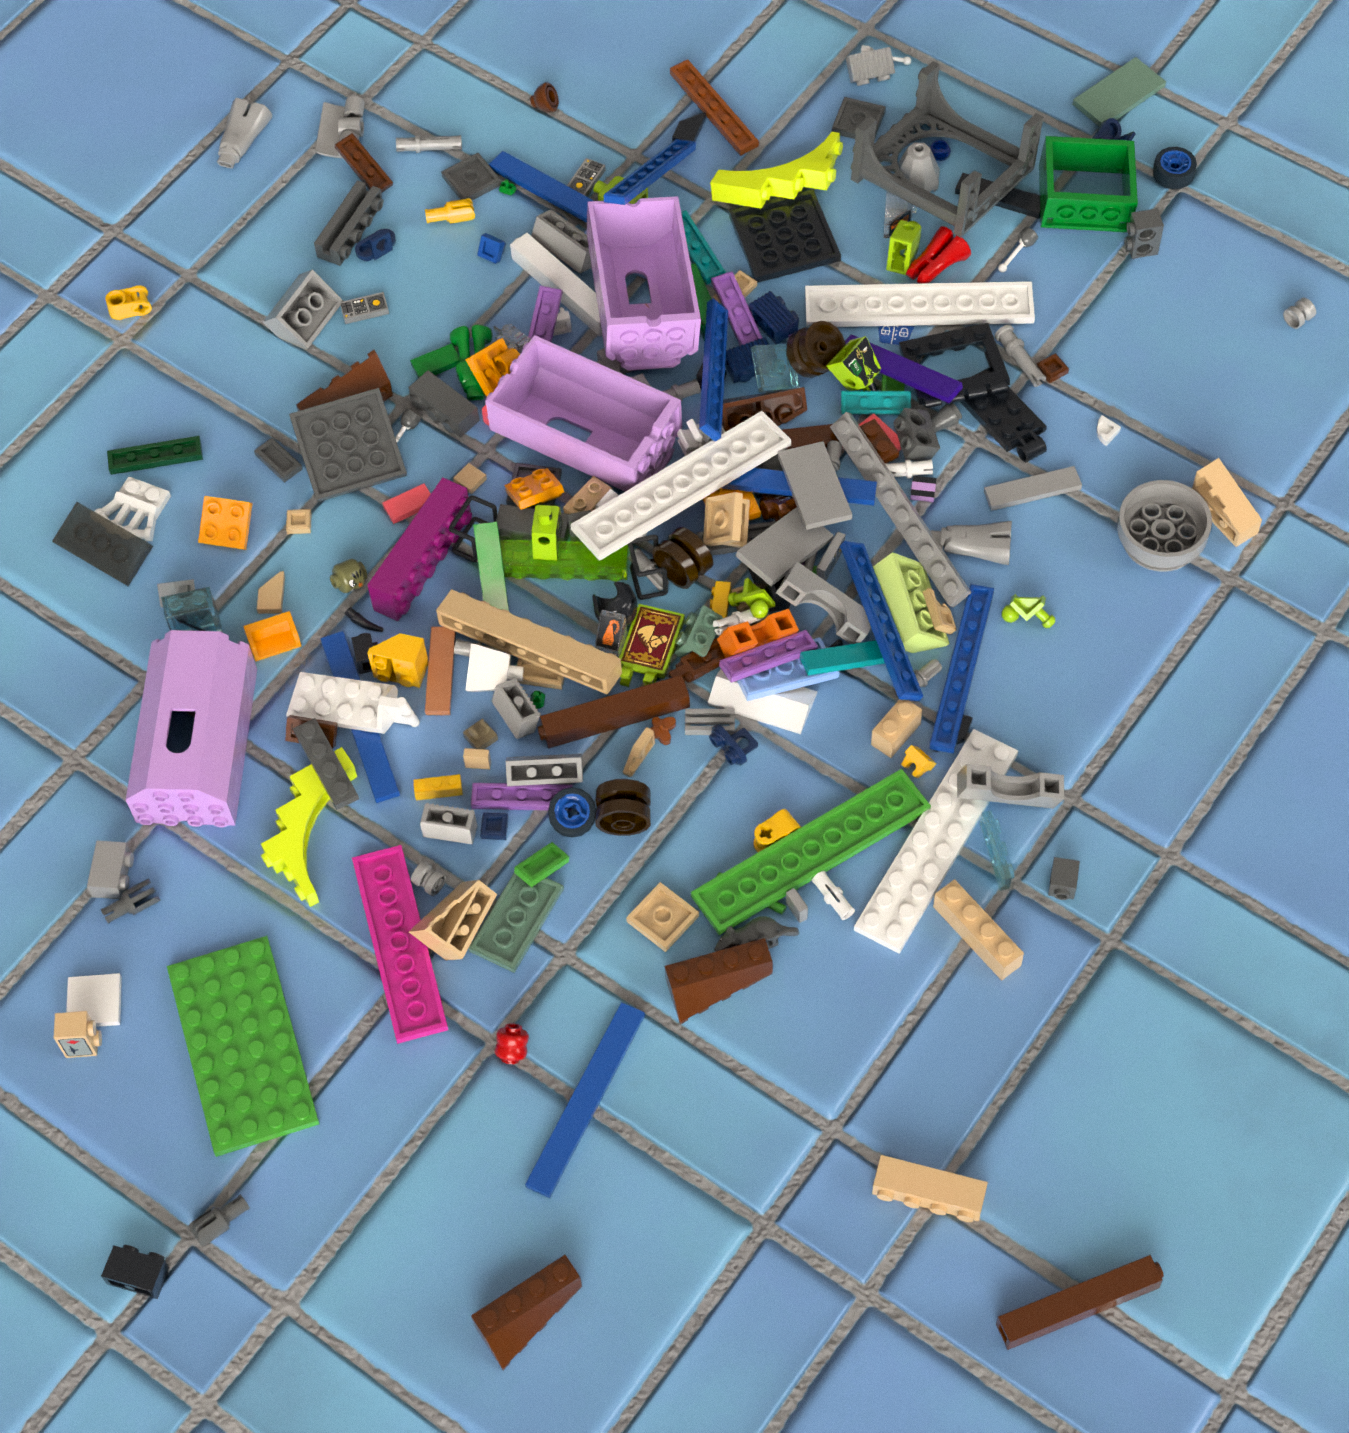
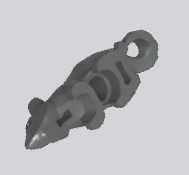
M759 916L752 919L744 927L734 930L732 926H729L726 933L719 939L714 951L724 950L763 938L766 940L768 949H771L779 944L778 938L780 936H798L799 929L780 925L770 917Z

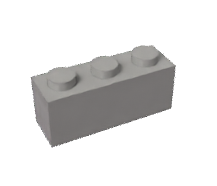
M551 209L536 217L531 236L537 242L580 274L592 268L588 240L585 233Z
M582 753L507 757V786L583 782Z

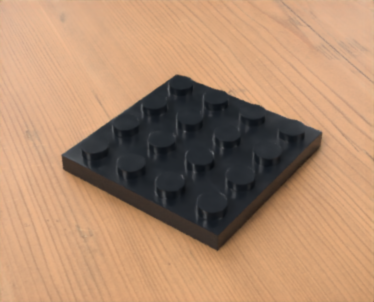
M813 189L798 193L795 199L781 197L766 201L762 209L745 206L729 210V218L753 278L757 283L841 261L840 251Z

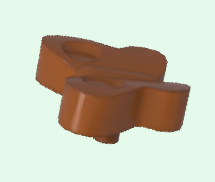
M654 717L652 719L653 727L650 729L654 731L655 739L657 738L664 745H669L671 743L669 731L676 726L675 718L667 717L660 719L659 717Z

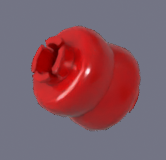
M515 1023L506 1024L505 1027L497 1031L496 1056L506 1064H517L520 1060L525 1059L527 1056L526 1045L529 1040L528 1032L522 1029L521 1025Z

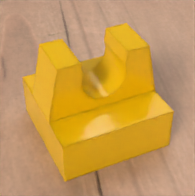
M910 745L905 751L906 756L901 763L904 768H909L912 763H915L916 769L912 772V775L916 778H919L928 770L931 771L937 764L922 749Z

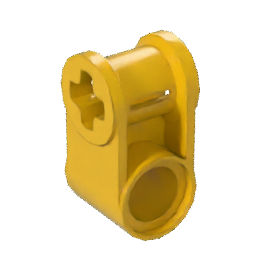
M136 285L131 288L110 291L105 297L110 317L115 320H122L148 314L152 307L147 299V288Z
M781 809L755 828L753 847L757 852H760L801 828V826L787 809Z

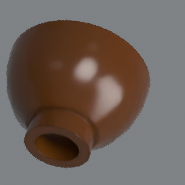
M549 82L539 85L534 95L530 97L531 105L534 108H539L541 111L555 112L558 108V94L554 86Z

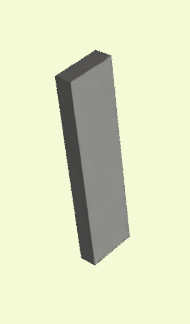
M1075 466L984 487V494L991 511L1081 490L1082 483Z

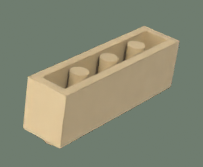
M955 879L935 893L933 907L1001 981L1022 965L1024 952Z
M881 1155L872 1194L877 1195V1198L883 1201L897 1200L910 1208L924 1207L938 1215H946L947 1213L955 1215L959 1220L965 1222H973V1220L979 1222L988 1182Z

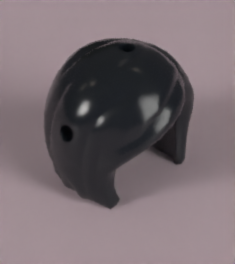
M616 581L614 585L617 589V595L614 598H601L593 594L594 612L599 622L601 615L623 620L621 628L629 626L636 617L637 599L629 584Z

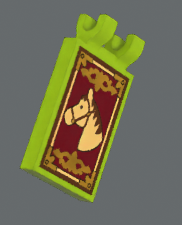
M638 604L636 617L630 626L619 657L622 668L620 685L629 687L634 672L645 674L643 678L644 686L656 683L657 678L665 679L677 645L675 641L681 633L685 622V614Z

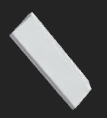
M720 669L715 678L708 705L719 709H735V714L801 734L816 698L817 691L801 687L747 701L738 682L731 683L722 669Z

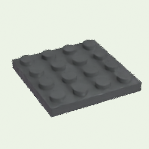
M379 388L289 414L317 502L407 476Z

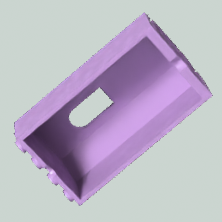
M678 196L642 198L635 204L627 203L626 205L605 203L604 201L588 202L586 234L606 357L612 361H619L621 367L628 371L674 368L681 363L680 359L687 354L691 356L698 351L701 323ZM639 273L646 277L651 303L629 304L625 278L628 275Z
M535 335L530 342L524 345L518 359L512 361L510 365L511 373L500 378L498 386L493 393L488 394L485 401L490 430L592 477L595 476L599 480L625 492L666 467L675 450L673 449L675 437H678L677 433L679 429H682L680 399ZM560 419L590 432L591 435L586 442H583L549 427L547 424L552 420Z
M171 630L165 634L164 639H156L151 642L126 794V802L136 823L142 825L161 823L168 826H176L180 821H188L187 823L194 827L202 825H214L216 827L235 826L257 675V667L249 644L242 641L234 643L228 640L229 635L220 631ZM172 711H196L189 748L181 753L169 751L167 749V740Z

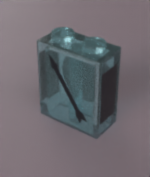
M210 587L161 597L165 619L170 631L223 632L220 615Z

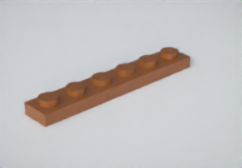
M688 59L670 68V75L701 111L706 113L707 118L740 156L759 147V140Z

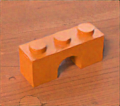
M786 609L770 614L763 621L752 626L747 621L727 627L717 638V641L725 658L795 634L799 629L790 610Z

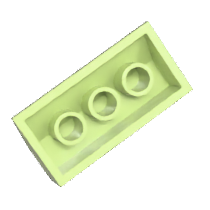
M892 552L874 565L873 569L905 650L910 653H917L949 645L947 634L934 629L923 595V591L931 588L927 572L921 563Z

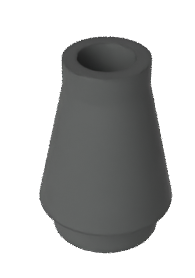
M954 403L945 404L931 418L935 433L958 424L959 420L962 419V415Z

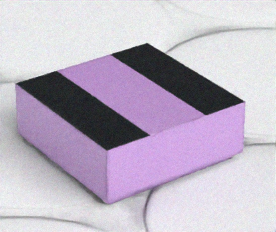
M913 476L910 500L934 502L937 478Z

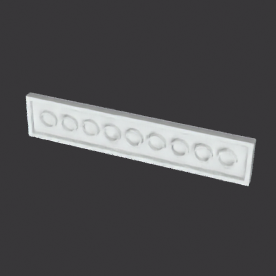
M1032 282L805 286L806 326L818 321H827L836 327L972 325L983 323L1026 324L1034 323L1035 320Z
M760 411L723 433L719 440L708 442L573 522L571 530L600 561L775 456L779 451L790 447L791 439L763 411Z
M973 729L929 802L931 808L922 813L854 925V931L900 954L990 802L957 798V773L966 764L990 766L995 773L1006 775L1018 755V750Z

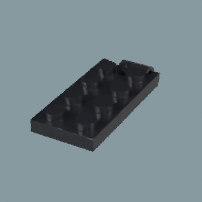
M988 367L987 369L975 374L974 376L992 372V370L990 371V368ZM1007 386V391L991 394L990 390H987V395L968 399V396L964 395L965 400L959 402L1006 452L1017 447L1020 459L1027 463L1047 451L1044 440L1038 436L1047 430V426L1009 386Z

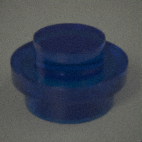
M936 140L929 147L937 161L946 160L950 156L951 149L944 140Z

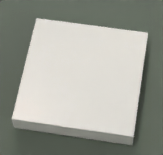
M120 973L68 977L67 1012L87 1011L90 1018L95 1020L96 1027L120 1025L122 976Z

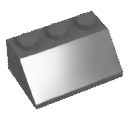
M312 269L298 275L263 323L278 338L306 350L340 307V302L343 300Z

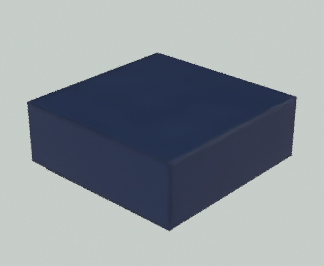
M483 813L481 839L506 840L508 814Z

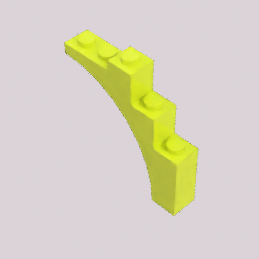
M831 132L825 141L813 151L783 165L753 171L718 169L710 182L712 201L762 209L766 200L770 199V196L795 199L803 187L827 191L830 184L836 179L835 160L838 155H841L843 150V143L840 142V133Z
M341 747L334 752L350 781L357 778L355 766L344 749ZM310 764L289 776L292 783L289 789L295 799L275 810L278 817L275 823L280 833L261 843L264 852L261 854V858L267 868L272 866L277 874L283 871L289 882L293 880L296 884L294 890L301 901L306 900L311 907L317 904L319 900L307 871V847L315 821L330 798Z

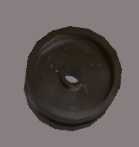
M818 321L795 331L789 337L786 345L787 357L790 365L798 374L803 377L814 378L830 371L827 364L840 352L846 343L836 326L827 321Z
M684 527L675 529L668 536L667 540L660 542L652 551L657 567L666 568L667 579L682 589L691 587L698 580V576H703L714 565L713 557L705 543L695 533Z
M614 779L606 781L597 787L595 823L600 831L611 835L630 836L640 834L651 826V812L649 808L651 805V791L646 784L631 779Z

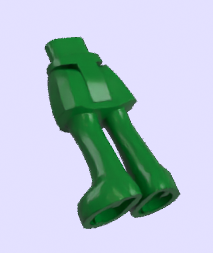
M461 326L450 332L452 345L459 349L460 363L456 365V374L464 392L467 394V400H483L485 394L465 360L470 357L469 328ZM472 326L474 353H477L492 341L493 334L492 330L487 326Z

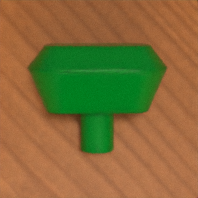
M508 180L503 181L499 186V191L508 195L514 194L517 189Z
M534 691L530 697V701L533 702L532 705H536V709L544 706L545 694L541 691Z

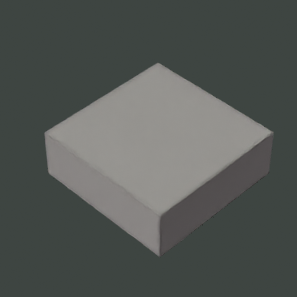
M793 888L786 892L787 906L799 923L805 921L808 917V906L796 889Z

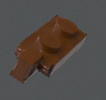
M717 638L713 640L705 657L691 652L680 658V662L675 665L676 669L668 673L669 678L682 675L684 682L686 680L689 683L718 668L720 660L725 659V656Z

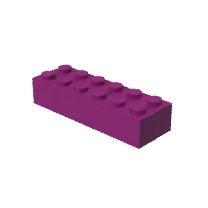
M442 477L367 586L374 611L395 621H399L402 615L408 613L415 596L418 597L421 594L426 580L434 575L439 561L445 559L448 548L459 538L458 535L449 531V526L469 497L466 487ZM470 504L454 529L461 531L464 525L469 524L472 518Z

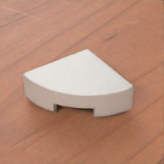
M1101 415L1097 424V436L1107 446L1120 432L1121 427Z

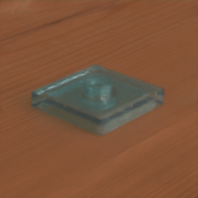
M787 344L755 345L751 347L759 393L800 387L798 373L792 368L787 357Z

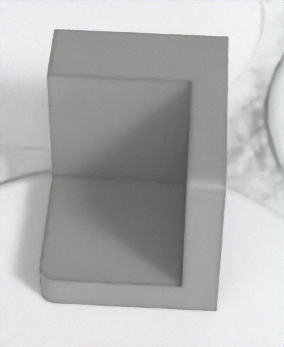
M194 579L157 584L161 607H172L176 601L182 598L196 596Z

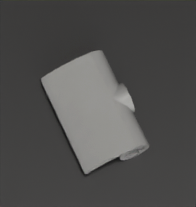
M357 96L348 97L345 107L326 102L323 103L315 148L317 154L343 158L335 149V144L351 133L358 140L359 137H363L365 102L362 98Z

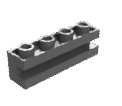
M356 181L314 242L318 258L341 266L343 261L350 256L354 245L361 240L362 233L371 225L377 211H380L383 207L384 200L382 199L380 188L372 186L370 191H367L364 182Z

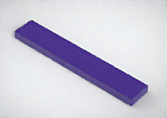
M851 334V335L845 340V343L847 344L850 340L856 339V338H859V337L854 336V335ZM870 343L881 367L879 372L947 403H950L963 388L960 381Z

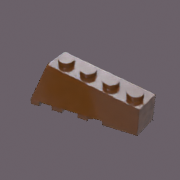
M375 350L368 353L369 358L361 364L357 361L351 365L352 370L344 376L340 377L337 375L331 379L332 381L327 388L320 387L296 404L297 410L301 411L379 388L383 402L392 397L390 380Z
M765 938L664 966L665 979L680 1025L688 1021V1018L708 1010L709 1006L718 1001L730 998L731 994L738 990H744L773 974V960Z
M563 1255L471 1315L475 1328L503 1371L510 1364V1361L528 1345L527 1343L538 1331L540 1332L547 1325L550 1318L555 1313H558L582 1287L580 1276L566 1255Z

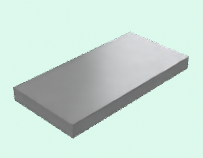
M823 441L778 452V459L806 530L852 519V512Z
M796 507L740 548L736 553V557L767 584L772 586L783 578L796 562L803 563L831 542L834 535L824 526L806 530Z

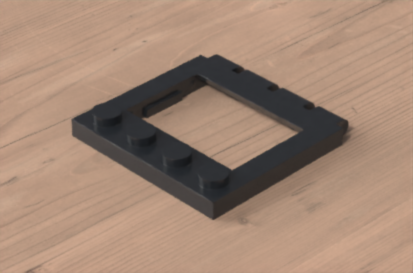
M988 323L899 342L902 357L918 363V360L923 355L937 356L950 349L959 351L964 350L968 345H983L984 355L992 372L958 379L957 381L962 382L963 388L950 403L965 400L964 395L971 399L987 395V390H990L991 394L1008 390L1007 386L1010 385V378ZM914 388L919 405L924 404L926 409L942 405L940 399Z

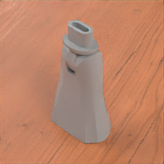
M235 98L232 102L226 129L219 146L218 155L220 157L217 163L220 166L233 168L235 163H239L252 142L272 119V113L265 105L254 102L250 106L247 100Z
M1012 521L982 525H952L941 528V531H930L942 549L944 546L945 552L1009 565Z

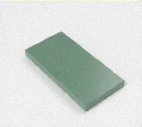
M1135 57L1073 99V105L1100 127L1103 121L1109 118L1119 119L1163 89L1166 81Z
M513 873L471 943L469 952L515 973L563 892L564 886L545 878L531 888L518 875Z

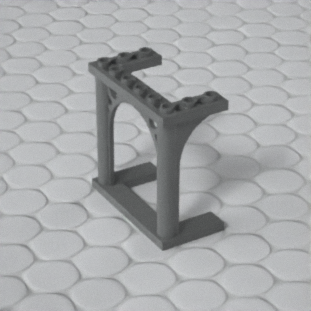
M932 61L928 66L923 67L918 74L919 85L916 91V106L909 113H906L897 124H893L887 133L881 135L874 143L877 120L869 116L864 122L857 125L855 129V144L853 146V162L851 164V180L859 183L862 179H865L955 226L953 234L961 238L1034 169L1044 117L1035 113L1024 124L1019 148L960 117L944 98L938 83L940 64ZM924 124H927L928 126H930L931 129L929 131H924L921 129V127ZM927 137H946L966 143L1010 167L980 195L979 189L982 174L974 170L961 182L957 207L909 181L900 171L897 159L902 149L913 141ZM887 161L890 162L891 165L882 166L881 162Z

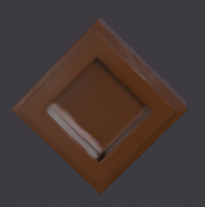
M1056 353L1037 363V367L1046 376V380L1049 383L1056 381L1069 372V368Z

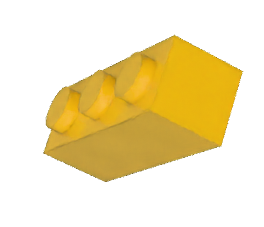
M716 581L715 587L712 586V595L714 597L710 599V608L723 618H726L729 608L728 596L731 593V582Z
M460 774L413 780L416 801L463 795Z

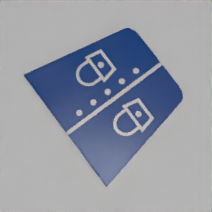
M878 326L879 341L884 344L899 345V342L909 340L915 326Z

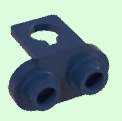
M1109 118L1103 121L1092 139L1132 141L1136 133L1133 131L1121 136L1122 129L1120 123L1114 118Z
M390 229L376 231L356 244V256L363 261L377 260L393 250V246L396 243L395 233Z
M716 724L712 727L711 734L709 735L711 743L716 748L720 746L725 751L724 756L730 765H743L747 762L746 755L758 747V742L745 728L730 736L720 724ZM738 738H746L749 745L741 749L736 740Z

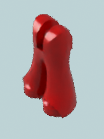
M941 226L933 235L922 254L911 263L906 276L912 280L917 278L918 284L930 283L950 265L958 261L967 260L971 256L970 247L962 237L960 238L957 235L953 237V233L949 228Z

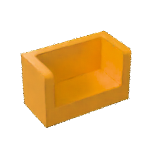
M290 611L243 626L255 662L302 647Z

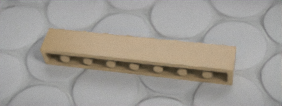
M451 589L436 609L439 625L604 694H609L622 674L621 659L616 655L605 653L590 644H583L570 636L554 632L549 627L537 625L527 618L515 616L507 610L493 607L485 601L471 598L466 593H459Z

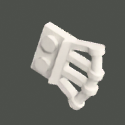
M128 477L119 492L115 493L114 500L103 508L96 509L92 513L91 518L96 523H101L109 534L121 535L122 539L153 541L156 520L171 498V495L165 489ZM122 507L114 520L108 518V516ZM131 511L136 512L129 525L122 526ZM145 516H147L148 521L145 530L138 529Z

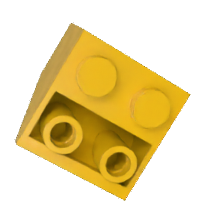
M399 633L368 650L374 678L382 682L392 681L400 683L405 687H421L429 664L424 638Z

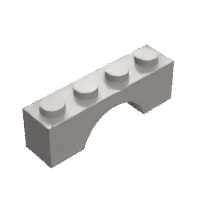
M796 562L789 570L776 591V594L795 607L802 603H813L825 609L835 623L836 635L849 644L861 643L871 629L862 605L799 562Z
M966 764L957 773V798L1054 809L1064 800V775L1039 772L1029 776H1005L995 773L990 766Z

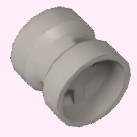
M1301 298L1295 302L1294 306L1287 308L1283 316L1291 328L1298 329L1304 325L1305 320L1309 321L1316 315V308L1309 299Z
M423 861L414 870L411 882L418 887H424L426 893L434 896L444 886L447 876L439 870H433L431 864Z

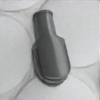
M149 878L122 892L120 900L100 909L104 916L114 911V913L105 917L108 924L128 912L135 915L161 901L159 896L135 908L134 904L156 892L154 887L130 899V894L151 883Z
M240 1194L221 1209L214 1206L188 1225L189 1230L200 1245L206 1246L229 1230L230 1222L246 1210H249L250 1207Z

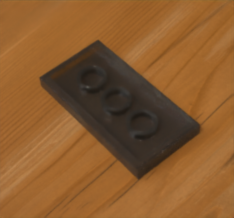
M76 502L52 540L56 545L128 587L153 548L148 542L79 502Z

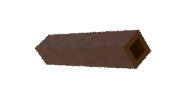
M682 675L542 715L540 716L541 726L537 727L541 741L546 740L549 749L690 708L689 693Z
M1148 1255L1000 1315L997 1318L996 1326L1007 1350L1157 1290L1161 1286L1164 1274L1160 1264L1154 1262L1151 1255Z

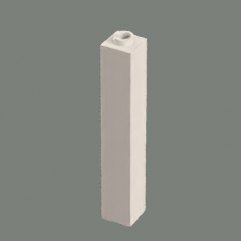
M525 233L523 236L516 238L510 244L512 259L542 286L561 289L563 291L561 303L600 337L602 329L596 293L531 235Z

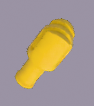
M470 198L448 201L444 204V207L425 209L427 224L447 220L449 224L475 219L473 202Z

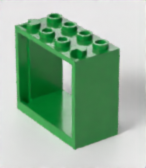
M1045 136L1039 162L1041 228L1127 232V223L1130 222L1131 213L1136 211L1138 204L1134 141ZM1053 170L1122 174L1123 195L1054 192Z

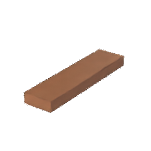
M431 627L425 704L426 715L451 714L456 632L446 627Z

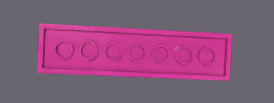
M398 845L352 857L397 1044L447 1031L448 1026L428 947L409 933L421 920L402 846Z

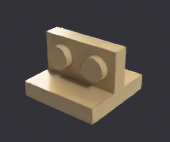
M733 492L706 498L703 542L706 546L727 545L742 548L747 544L750 500L743 499L742 493Z

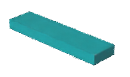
M685 210L681 212L689 258L692 264L696 263L704 283L708 285L711 283V278L725 274L726 271Z
M876 640L804 651L800 654V660L808 676L885 664Z

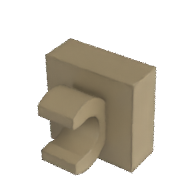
M483 718L463 731L464 738L474 749H486L498 740L497 734Z

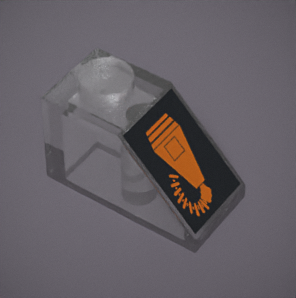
M886 191L883 238L891 237L899 221H911L912 213L917 211V206Z
M602 610L595 648L605 653H612L619 658L627 637L626 615Z

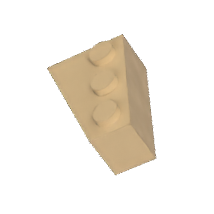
M1218 458L1198 470L1192 489L1199 493L1206 501L1211 512L1213 524L1235 547L1258 534L1262 519L1221 460Z
M480 880L462 882L418 922L409 933L446 961L463 959L497 894Z

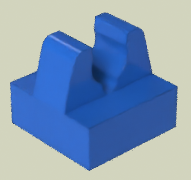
M485 233L481 235L477 256L497 264L501 261L506 243Z

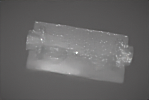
M506 324L502 329H498L496 326L493 327L497 334L496 340L503 338L508 348H514L520 354L524 345L531 341V338L521 333L512 324Z

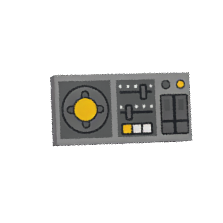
M586 158L567 186L588 197L596 182L606 171L605 165Z
M384 292L340 302L345 324L389 314Z
M841 532L835 534L817 566V575L825 581L842 554L840 545L845 541L846 534Z

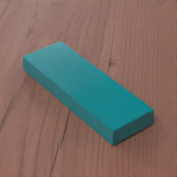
M841 391V414L849 412L851 414L899 415L904 408H911V391Z

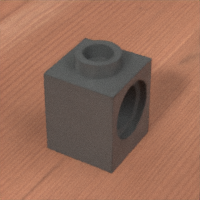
M1054 857L1048 896H1054L1059 900L1074 899L1080 861Z

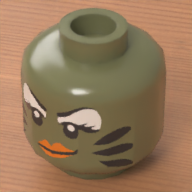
M348 559L334 565L332 575H330L332 586L335 589L338 588L342 593H349L363 587L365 579H367V571L364 565L355 559Z

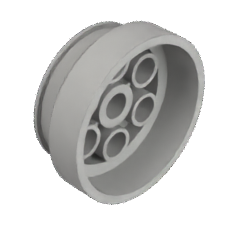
M1156 480L1139 485L1125 497L1119 512L1117 531L1127 554L1137 564L1153 571H1173L1187 565L1204 550L1212 527V516L1206 501L1192 488L1175 481Z

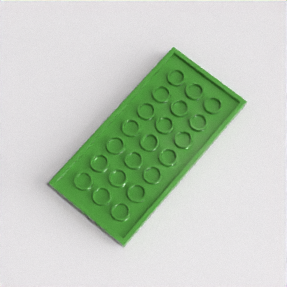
M268 937L257 938L167 966L215 1156L218 1157L319 1125Z

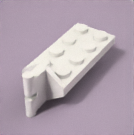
M300 672L286 714L287 717L294 715L337 722V727L382 734H385L394 722L409 724L412 727H417L420 723L404 697L397 698L398 689L395 685Z

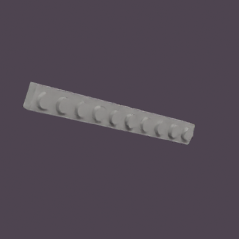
M846 412L830 426L831 430L863 478L867 481L877 482V499L947 604L954 608L972 592L852 414Z

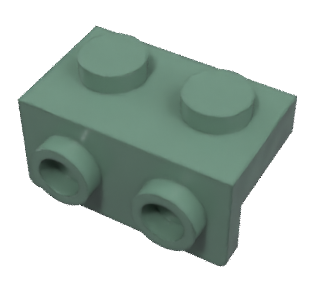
M704 605L696 612H690L684 622L687 625L684 632L682 631L675 641L677 648L674 654L682 658L693 651L701 657H705L716 636L714 629L719 628L718 626L713 627V622L723 619V617Z

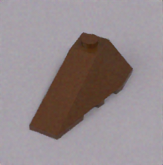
M805 387L723 399L722 426L725 432L760 411H763L777 426L789 422L807 411Z

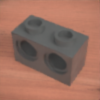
M1158 208L1131 213L1130 222L1127 223V237L1124 238V246L1126 251L1129 250L1132 259L1158 255L1164 228Z
M904 408L893 423L905 459L914 461L932 459L940 449V445L929 412L926 410Z

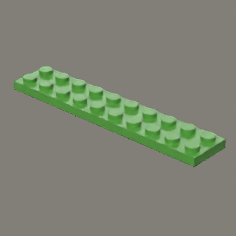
M900 769L693 890L691 897L718 935L726 932L729 926L735 927L782 899L789 890L793 888L797 890L809 883L817 873L831 870L917 819L923 812L930 809L931 805L903 769Z

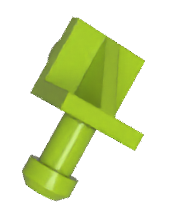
M749 578L744 580L742 593L732 592L728 596V602L732 607L746 602L750 607L751 614L758 619L764 618L768 614L769 608L775 607V602L765 589H760Z
M1014 594L1011 597L1010 605H1006L1001 612L1002 618L1009 623L1015 622L1019 615L1028 621L1034 614L1043 622L1041 625L1044 628H1050L1055 623V617L1042 609L1046 601L1044 595L1040 597H1018Z

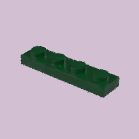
M200 436L108 450V468L110 474L113 475L203 460Z

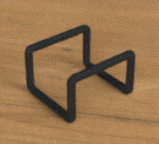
M471 495L450 524L449 531L460 536L453 546L452 552L470 561L478 562L475 538L467 533L474 522L480 524L489 522L473 517L463 532L454 529L472 500L492 508L494 522H496L498 515L497 507L493 503ZM464 538L471 541L473 556L457 550Z
M657 535L639 537L628 543L632 559L630 571L637 597L640 600L659 597L668 593L667 569L662 567L640 572L633 547L634 543L653 540L655 548L658 545ZM662 572L663 591L642 595L637 576L642 577Z

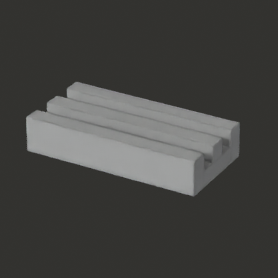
M685 709V735L711 734L713 726H690V724H730V726L722 727L729 735H733L735 733V709Z

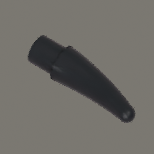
M349 607L344 613L351 619V622L362 628L377 632H383L384 630L383 627L368 621L352 607Z

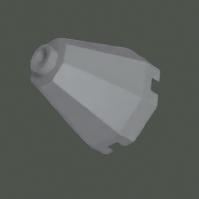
M913 143L906 149L899 160V169L915 185L929 192L934 189L935 192L939 185L940 169L934 155L925 143Z

